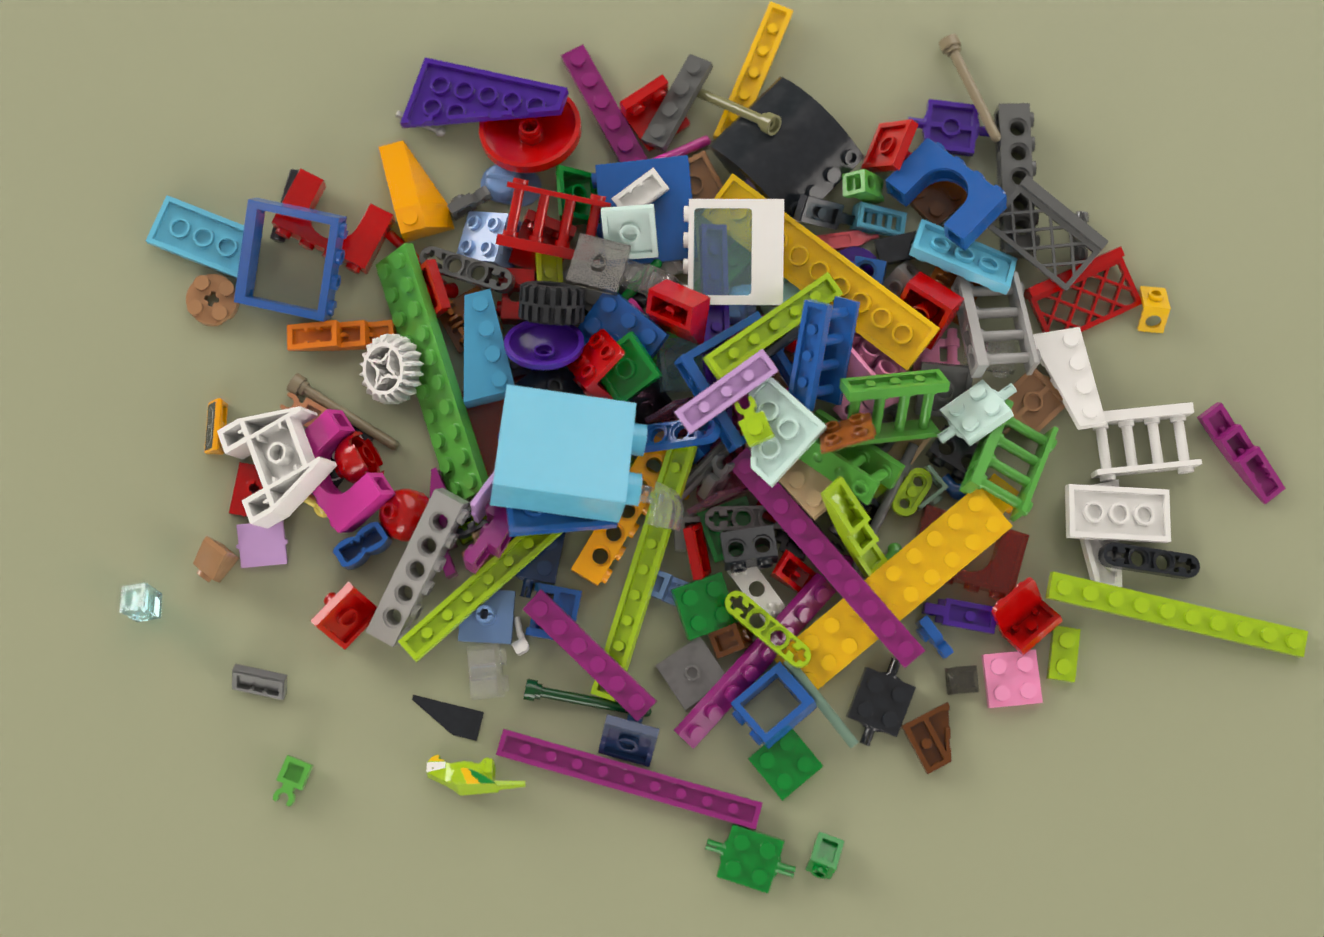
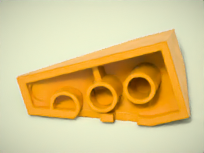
M402 140L380 146L379 150L396 218L404 241L410 242L455 229L447 206L448 204L405 142Z

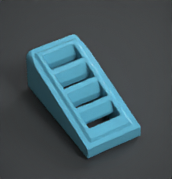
M861 201L853 206L852 215L855 216L853 225L850 226V230L883 236L904 234L907 218L906 212ZM872 214H876L874 225L871 224ZM883 216H886L885 226L881 227ZM893 217L896 218L895 230L891 229Z

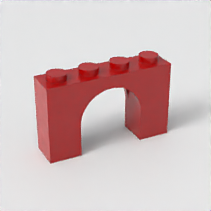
M300 168L282 203L315 209L326 189V184L323 179ZM370 203L356 230L343 240L342 249L345 250L343 261L346 264L345 268L356 274H359L360 271L365 274L369 272L386 240V234L395 223L393 214ZM275 214L272 224L278 235L288 240L290 237L299 240L298 244L310 251H313L315 248L323 252L322 256L324 258L326 257L328 238L323 237L314 230L312 221Z

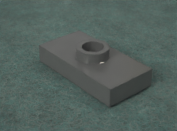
M235 664L232 669V689L284 700L287 695V675Z

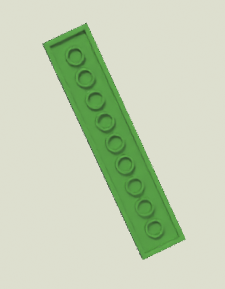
M404 243L378 262L376 269L397 334L409 338L411 343L417 345L416 351L422 353L419 361L424 363L420 367V372L424 375L419 377L422 385L415 387L417 391L416 396L419 400L446 488L451 493L468 501L476 496L488 480V475L413 243Z

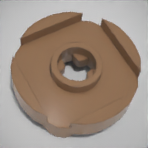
M219 274L197 276L186 294L187 310L203 325H222L228 319L231 320L239 309L240 303L234 302L236 287L228 278ZM212 294H216L219 302L209 306L207 298Z

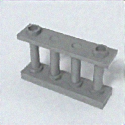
M1014 272L1010 289L1006 294L1010 307L979 308L975 306L974 297L1000 296L1004 294L991 291L985 286H974L970 284V281L957 275L951 290L965 298L957 312L971 378H981L987 367L992 364L1024 363L1026 375H1032L1040 364L1041 354L1036 349L1023 296L1024 284L1020 282L1018 272ZM1013 317L1016 330L984 331L980 328L979 319ZM1018 340L1021 353L989 354L985 350L984 342Z

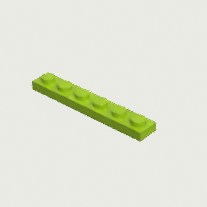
M827 272L706 355L703 360L716 379L719 380L761 349H765L799 325L804 300L812 299L830 304L834 301L835 296L840 297L843 292L829 272Z

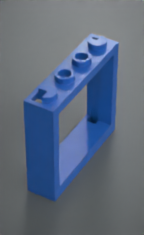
M262 198L248 199L234 302L323 322L331 319L334 315V309L337 308V301H334L335 292L339 289L341 283V276L338 273L339 266L343 264L345 250L342 249L343 240L348 235L347 216ZM265 211L330 225L318 310L254 296Z
M759 311L688 351L674 362L694 397L710 387L694 359L762 318L763 316L760 315ZM783 348L773 355L771 360L789 387L793 362L788 360ZM725 410L713 418L720 426L721 433L719 437L729 453L747 443L744 435L740 436Z

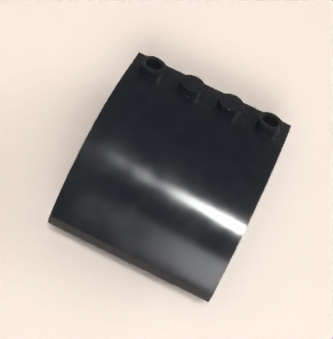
M779 77L748 107L760 114L771 112L781 117V127L775 135L771 136L762 132L757 123L739 116L709 145V148L730 175L733 173L766 199H784V212L792 218L794 217L801 194L823 199L842 180V174L849 173L865 158L835 118L812 96L784 77Z

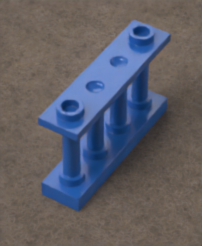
M835 296L833 305L812 299L804 300L788 392L809 411H814L816 399L836 405H841L843 393L839 388L840 378H846L860 306L858 301Z

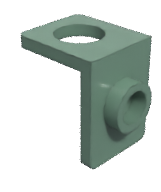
M930 464L924 469L931 474L932 482L938 488V491L917 507V512L926 505L930 508L935 506L943 499L940 494L948 488L947 484Z

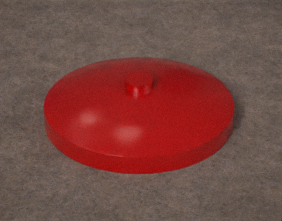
M567 97L561 115L479 123L480 141L489 159L499 167L517 173L541 172L562 163L576 149L582 132L579 111L570 97Z

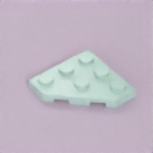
M770 377L750 391L749 396L751 395L757 403L755 412L764 411L775 437L751 447V469L773 487L827 429V426L775 379Z

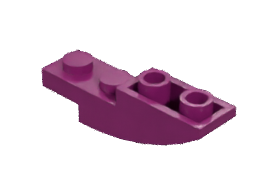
M490 500L485 507L489 523H486L481 528L479 539L474 545L470 544L463 556L466 569L473 574L477 573L490 553L500 558L511 539L509 537L506 507L490 505Z

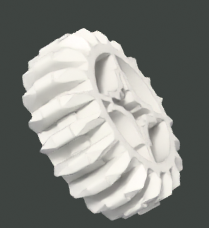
M383 334L380 337L373 338L372 343L366 345L368 352L362 353L364 362L360 363V365L363 367V372L359 375L364 377V381L361 385L367 387L366 393L372 395L373 400L380 401L383 404H400L403 401L410 400V395L417 393L415 387L422 385L419 381V377L424 375L420 372V367L424 364L419 361L422 353L416 351L417 345L411 343L409 338L399 334Z

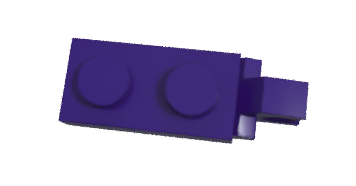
M939 598L937 604L923 603L921 614L935 616L934 622L941 623L940 625L995 634L996 622L991 613L993 606L950 598Z

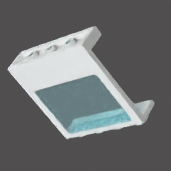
M689 199V206H684V222H689V232H684L683 237L684 248H688V258L683 259V274H688V285L683 286L711 297L710 305H772V307L781 305L783 303L784 199Z

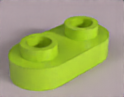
M912 469L900 485L891 504L892 510L898 516L909 517L914 514L931 488L932 476L926 469ZM915 478L921 479L922 486H915L913 480ZM906 500L909 504L908 508H902L900 501Z

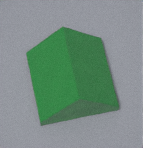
M563 165L555 166L557 192L589 199L591 194L598 195L597 188L593 189L591 172ZM558 198V212L560 221H562V215L566 200L562 198ZM576 202L571 225L588 224L590 204Z

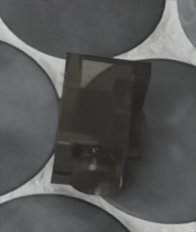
M977 665L945 668L947 695L979 692Z

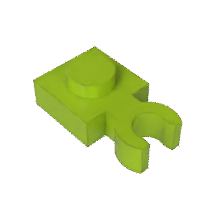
M750 395L748 396L750 401L749 408L742 409L739 402H735V408L739 414L745 417V419L738 421L748 446L751 448L775 437L764 411L755 412L757 403Z

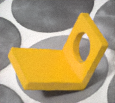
M1140 286L1139 293L1143 310L1137 329L1141 332L1163 333L1171 309L1166 288ZM1150 316L1161 318V321L1155 326H1149L1145 323L1146 319Z

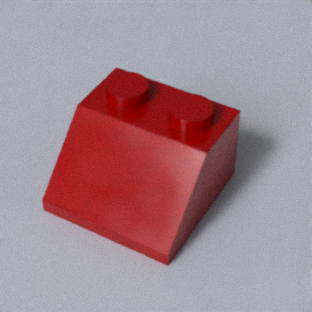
M921 271L907 282L900 296V299L940 328L926 347L929 350L934 348L965 299Z

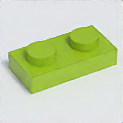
M1057 626L1051 631L1046 679L1075 682L1081 629Z

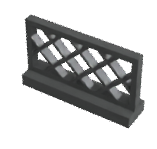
M1028 175L1007 199V208L1010 206V212L1003 211L988 227L990 231L1065 292L1109 242ZM1019 194L1028 200L1029 210L1014 212L1013 201ZM1032 204L1036 206L1038 209L1033 210ZM1044 213L1047 215L1049 227L1034 228L1033 214ZM1029 214L1031 228L1015 230L1014 216ZM1011 216L1012 230L1001 231L993 224L999 217ZM1052 220L1059 226H1053ZM1064 229L1069 233V243L1054 244L1053 230ZM1050 231L1051 245L1036 246L1034 232ZM1031 232L1032 247H1020L1016 243V234ZM1012 234L1013 240L1009 238L1007 235ZM1073 237L1079 242L1073 243ZM1085 246L1092 254L1086 260L1075 261L1074 247ZM1070 247L1071 261L1056 263L1055 248ZM1051 249L1052 263L1041 264L1037 261L1036 250ZM1026 251H1033V256ZM1082 264L1080 268L1076 271L1075 265ZM1071 265L1072 277L1067 283H1064L1057 277L1056 267ZM1047 267H1053V273Z

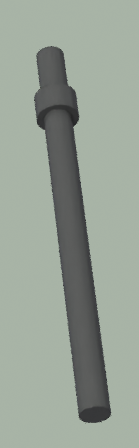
M912 442L908 443L901 460H898L905 465L896 485L892 489L887 488L870 524L876 536L904 477L908 476L912 468L911 462L919 447ZM853 560L851 566L859 574L860 569Z

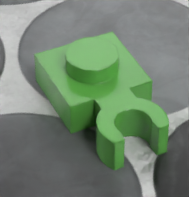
M287 755L276 781L283 783L282 788L275 791L273 800L278 801L281 794L286 793L288 795L286 806H292L296 799L295 788L301 791L304 789L314 765Z

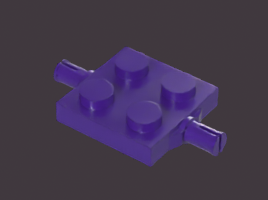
M928 99L926 114L923 119L908 117V120L912 119L919 124L917 129H922L923 142L926 138H929L934 143L939 142L946 148L949 154L973 157L975 141L978 136L990 137L985 126H980L978 112L974 104Z

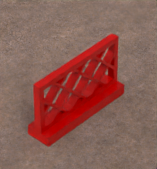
M1121 246L1095 257L1069 287L1077 291L1073 304L1060 299L1063 289L1050 279L1024 289L1023 296L1025 300L1029 301L1043 333L1050 332L1049 328L1052 320L1064 324V329L1080 327L1081 332L1142 304L1139 293L1124 262L1123 256L1125 254ZM1082 264L1075 266V270L1077 271ZM1115 265H1118L1122 274L1119 283L1106 278L1109 269ZM1072 268L1057 274V277L1064 283H1067L1072 277ZM1104 271L1102 276L1097 275L1098 273ZM1093 277L1100 280L1096 293L1083 289L1087 278ZM1081 281L1079 287L1074 285ZM1104 283L1117 287L1112 300L1100 295ZM1121 289L1130 292L1134 302L1128 305L1117 302ZM1058 292L1056 297L1051 296L1052 294ZM1081 293L1094 297L1090 310L1077 306ZM1043 298L1054 301L1050 314L1042 312L1037 301ZM1098 299L1111 304L1108 313L1104 316L1094 312ZM1059 303L1071 308L1067 321L1054 316ZM1115 306L1120 307L1119 309L1113 311ZM1075 310L1088 314L1084 325L1078 326L1071 323ZM1092 316L1097 318L1091 321Z

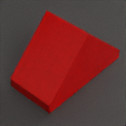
M785 550L770 577L799 593L816 572L790 551Z

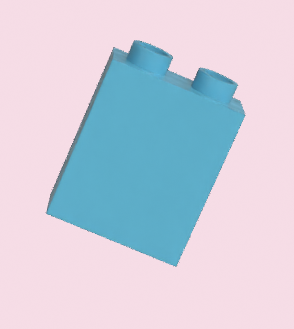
M507 384L490 505L619 523L625 504L638 506L642 489V474L629 472L631 455L643 457L647 439V425L634 423L636 403Z

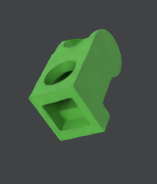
M866 169L842 174L843 197L848 199L855 197L869 204H877L884 201V196L882 195L884 180L878 175Z

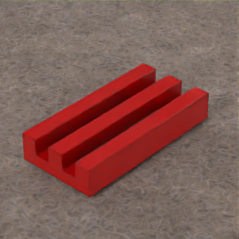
M700 522L683 528L693 580L703 579L712 572L703 527Z

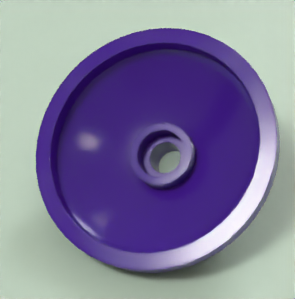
M525 321L509 330L504 339V349L506 355L513 362L524 368L538 371L555 370L569 365L581 355L584 349V337L582 332L574 325H547Z

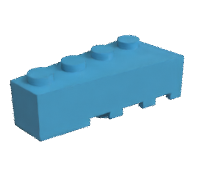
M490 289L464 295L463 402L468 409L505 399L507 384L515 385L509 358L505 353L504 338Z

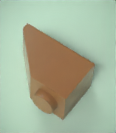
M206 536L202 541L193 565L199 569L197 574L207 582L214 580L220 583L240 558L221 542Z

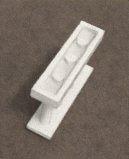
M1193 402L1103 411L1106 419L1105 425L1092 428L1093 431H1096L1101 469L1092 472L1091 479L1100 478V482L1116 480V476L1177 470L1178 474H1187L1194 472V468L1202 464V459H1189L1184 421H1186V417L1194 413ZM1170 419V423H1173L1179 461L1166 463L1163 461L1158 428L1160 420ZM1136 422H1144V425L1148 427L1153 464H1137L1132 429ZM1118 424V427L1122 429L1127 466L1112 468L1106 429L1109 428L1108 425Z

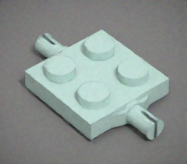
M982 379L940 409L943 417L948 421L949 427L937 434V437L944 444L947 440L957 435L963 438L969 446H972L1014 416L1004 400L1017 393L1016 388L1012 383H1009V385L998 392L991 389Z

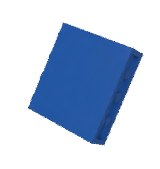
M688 155L595 165L596 173H591L593 189L597 188L598 195L605 196V202L611 203V207H617L611 198L653 167L669 188L666 193L651 203L654 204L658 257L606 261L600 212L601 224H598L597 238L602 239L603 249H599V254L601 255L600 265H605L607 271H611V268L648 265L655 259H659L662 263L683 261L684 258H688V248H684L683 245L684 232H689V222H684V206H689V199H693ZM695 228V262H699Z

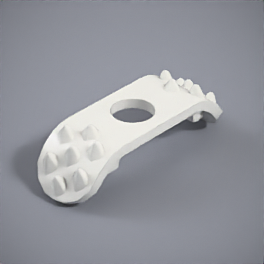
M757 566L747 568L746 571L740 573H732L731 570L727 571L740 590L774 619L785 608L782 600ZM758 581L763 584L764 593L761 596L755 597L750 594L749 585L752 582ZM759 614L760 618L765 623L764 616Z

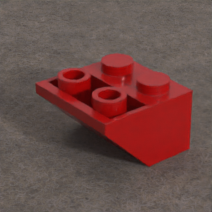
M666 279L649 288L646 314L665 331L700 345L704 343L711 297Z

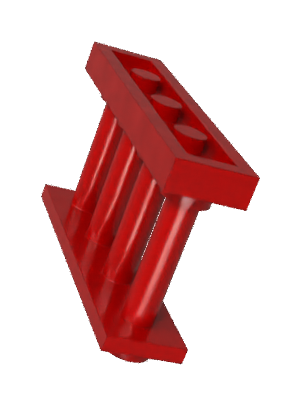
M514 177L513 182L507 181L506 187L514 188L507 228L506 230L503 229V234L497 233L495 244L599 265L601 255L595 254L596 248L593 247L601 207H611V203L605 202V196L591 194L589 199L528 186L529 180ZM524 191L540 194L532 235H529V239L518 238L519 232H516ZM550 196L566 199L558 240H555L554 245L544 243L545 238L542 237ZM576 202L591 205L584 244L580 246V250L569 248L570 243H568Z

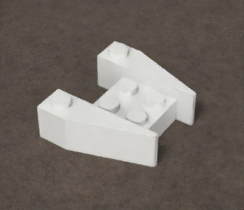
M299 406L239 418L217 431L225 454L239 459H245L251 455L261 480L263 489L242 500L250 524L268 529L288 518L337 466L334 461L322 457L315 458L303 425L318 417L316 412Z

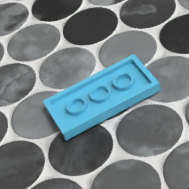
M166 195L146 238V242L237 279L244 225Z
M924 219L921 220L909 252L910 256L915 257L919 261L930 263L943 271L954 273L967 281L978 283L989 288L991 291L1000 292L1004 295L1010 289L1018 259L977 241H974L964 251L945 237L943 227Z

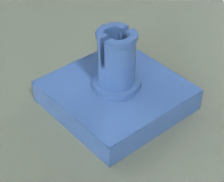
M498 590L459 625L458 641L512 645L516 592Z

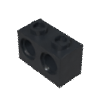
M945 424V426L941 429L940 432H942L943 430H945V429L948 428L949 426H947V425ZM955 435L945 442L950 446L951 454L944 455L939 450V444L942 442L936 437L925 454L930 458L929 462L941 469L945 467L952 472V477L963 482L967 469L963 467L961 459L968 457L972 460L977 444L969 446L963 438Z
M773 525L720 533V546L725 571L731 570L732 573H740L746 571L747 568L756 566L759 569H766L778 562ZM763 544L768 546L769 550L765 553H760L755 548ZM734 548L740 549L743 552V554L741 556L734 557L729 554V551Z

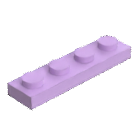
M761 349L674 413L688 433L691 434L778 372V369L765 351Z

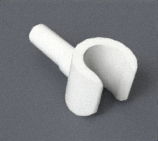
M514 617L519 640L511 644L516 654L520 656L528 652L530 647L524 636L520 617Z

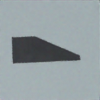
M413 695L412 700L449 733L477 741L484 712Z

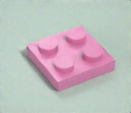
M1029 650L1024 655L1019 651L981 655L988 708L1043 703L1036 650Z

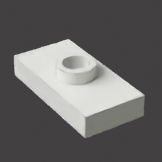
M653 167L611 199L617 207L647 205L666 193L669 188Z

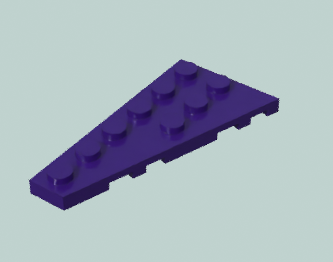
M425 57L400 124L402 128L556 116L562 114L569 91L567 87Z

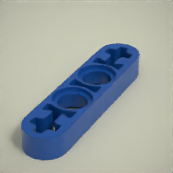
M712 418L698 428V431H694L691 434L688 433L686 437L678 439V433L685 428L680 420L647 425L644 453L710 444L718 439L721 429L719 424ZM664 432L663 439L660 442H654L656 434Z

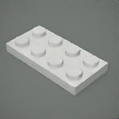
M1068 484L1065 486L1066 538L1151 543L1171 542L1170 495L1168 489Z

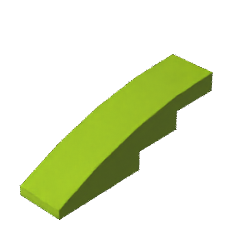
M840 476L821 492V496L828 514L852 559L863 576L870 577L872 573L888 560L876 544L879 539L868 524V521L871 520L843 477Z

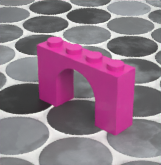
M326 409L304 431L314 457L331 460L338 444L355 432V429L342 410ZM366 473L344 493L333 484L329 474L312 492L316 497L318 506L324 510L329 518L331 527L337 533L354 532L396 494L383 473Z

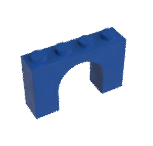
M926 138L902 163L900 170L894 171L885 180L887 193L905 207L932 183L950 181L960 185L966 191L967 199L944 223L945 237L964 251L1007 208V196L1000 186L990 184L982 173L977 170H971L960 157H953L941 143H934L929 138Z

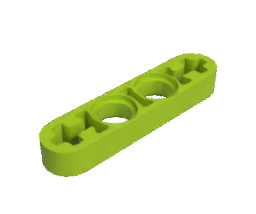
M733 591L727 595L725 607L731 616L792 667L800 669L808 665L811 659V652L807 645L745 593ZM741 597L743 599L742 605L747 610L749 605L754 607L747 613L745 619L740 617L744 614L740 608L731 609L732 602L730 600L732 598L737 600ZM758 613L764 616V626L761 628L751 626L750 618L753 614ZM774 631L783 632L786 636L785 643L780 646L774 645L770 640L771 634ZM790 640L795 642L792 645L793 649L798 652L801 649L805 651L804 658L806 660L804 662L801 660L794 662V654L790 650L787 651V654L782 652L789 645Z

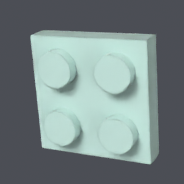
M654 204L601 208L606 261L658 257Z

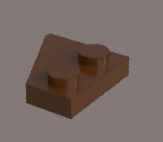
M948 702L901 726L926 774L952 762L950 748L951 731L949 727L950 705Z

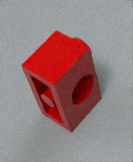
M506 268L515 277V286L509 293L502 294V301H497L496 311L497 315L501 316L503 325H518L525 322V320L518 317L519 301L513 302L509 298L512 293L520 292V284L527 281H536L535 269ZM505 275L502 279L498 278L500 286L508 281Z

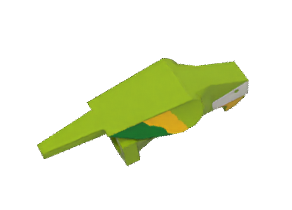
M434 755L427 762L426 773L428 778L452 789L460 796L497 793L499 790L526 787L525 781H495L496 767L492 758H484L480 763L471 761L447 763L441 759L440 755Z

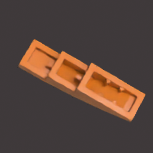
M330 320L287 325V350H366V345L372 343L373 338L380 337L383 334H397L393 320L367 322L366 320L347 322Z

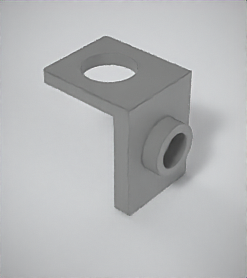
M909 260L897 266L883 283L884 287L899 298L907 282L914 277L907 269L911 270L915 275L920 272Z

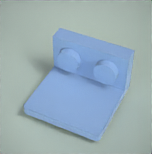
M469 211L457 254L503 268H514L515 265L508 262L513 248L495 244L497 233L503 234V229L506 230L509 213ZM518 221L516 232H519L522 224L521 221Z

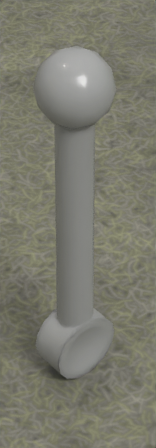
M397 111L396 117L402 119L404 113ZM423 127L435 132L438 137L445 135L443 127Z

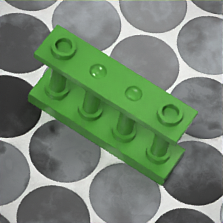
M940 369L840 378L839 388L850 402L847 419L859 413L860 403L863 400L875 399L872 423L875 426L877 435H874V439L847 447L913 439L924 440L937 437L940 431L930 419L934 395L940 392H948L950 382ZM924 394L919 419L906 421L910 397ZM891 397H899L895 422L882 423L885 400Z
M1007 398L1004 401L1012 409L1014 402ZM1010 418L979 440L959 491L967 495L976 489L980 490L982 488L1014 507L1009 518L1012 522L1021 516H1026L1033 506L1031 499L1048 455L1057 444L1055 437L1059 428L1054 426L1043 435L1016 418ZM1008 426L1036 442L1038 446L1035 454L1006 439L1002 433L1004 427ZM999 446L1030 464L1027 474L1024 475L996 459V455L993 454L995 448ZM991 467L1020 484L1022 487L1018 497L989 481L985 475L986 470Z
M821 409L816 410L814 413L824 424L830 421H838ZM820 436L799 458L832 482L842 476L856 498L866 505L870 504L880 483L888 489H892L905 468L904 464L874 444L858 445L851 448L844 447L821 454Z

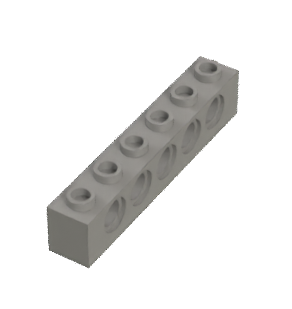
M444 488L434 490L370 621L366 633L392 647L400 644L398 640L411 630L409 627L413 619L416 620L423 610L421 603L424 597L431 593L435 582L432 580L436 572L439 573L446 563L444 556L448 548L451 549L458 538V535L455 533L459 525H463L469 516L470 511L467 509L470 502ZM441 514L447 517L448 525L446 528H443L439 523ZM429 538H432L436 543L434 552L428 548L427 542ZM417 562L422 563L425 568L423 575H420L416 570ZM406 585L411 587L413 591L411 599L405 595ZM395 609L401 613L402 618L400 622L396 621L393 616Z

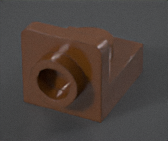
M740 622L708 634L717 659L748 648L753 643L754 638L753 633Z

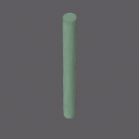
M786 661L783 662L793 677L815 700L816 706L850 749L854 747L859 741L801 668H794Z

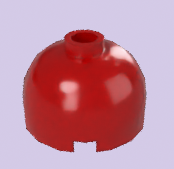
M355 431L344 438L336 447L334 461L337 464L334 468L335 472L340 478H345L352 484L359 481L366 473H383L384 475V470L380 472L379 468L383 461L378 450L369 438L364 441L359 437L363 434L360 431Z
M398 489L394 491L396 494L379 509V522L388 536L400 541L409 542L429 499L424 493L417 490Z

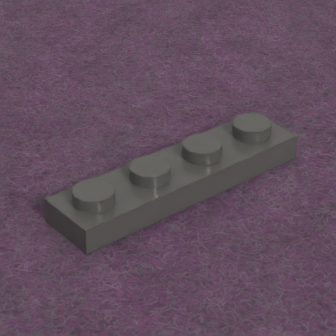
M692 54L688 55L641 138L644 144L666 152L713 69L712 62Z

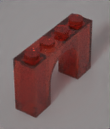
M926 505L922 510L915 537L947 510ZM1009 529L996 540L991 560L985 568L979 571L960 570L945 584L953 585L955 582L964 585L963 589L970 592L979 593V590L989 592V597L1000 600L1005 598L1016 586L1029 535Z

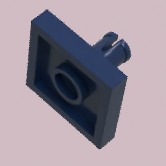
M629 713L627 720L607 714L598 753L650 767L660 729L642 724L643 717L637 721Z

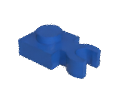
M928 615L915 623L918 627L916 632L924 642L929 641L942 659L954 653Z

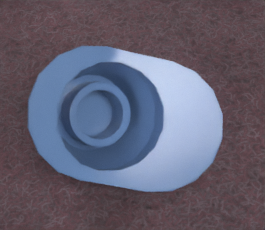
M493 165L484 172L481 178V187L487 186L491 193L492 201L511 205L514 188L506 187L507 181L513 182L514 177L529 180L528 186L541 188V181L535 173H517L503 169L498 165ZM524 191L522 206L533 204L540 194Z

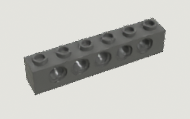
M999 103L994 112L995 125L1001 135V139L996 142L997 185L1005 191L1007 199L1019 186L1013 182L1012 177H1018L1023 181L1027 175L1031 179H1033V176H1036V161H1032V152L1035 151V137L1031 136V127L1034 126V113L1030 112V103ZM1015 128L1019 130L1021 135H1013L1010 129ZM1011 153H1018L1022 160H1015ZM1019 194L1013 202H1021L1024 210L1015 208L1013 204L1014 212L1029 210L1028 200ZM1010 206L1004 212H1010ZM1039 213L1033 214L1034 228L1039 223ZM1029 214L1014 216L1015 226H1021L1023 229L1031 228ZM1011 216L999 217V230H1012ZM1031 232L1024 235L1016 234V243L1020 247H1032ZM1034 232L1035 244L1040 246V236ZM1008 234L1007 236L1013 240L1012 234ZM1000 239L1001 252L1018 259H1025ZM1026 251L1033 256V251Z

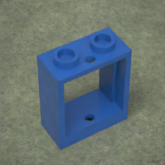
M778 662L731 702L735 710L731 713L741 726L746 723L752 730L749 733L751 738L759 746L763 743L767 749L817 708L815 700L781 662ZM778 679L800 705L770 731L765 733L743 707L774 680Z

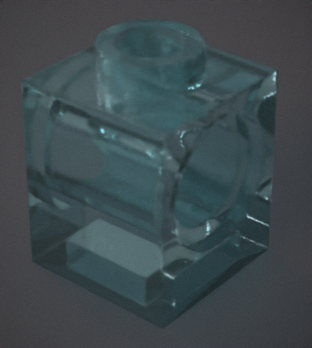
M147 583L128 585L121 588L120 612L135 622L161 618V592Z

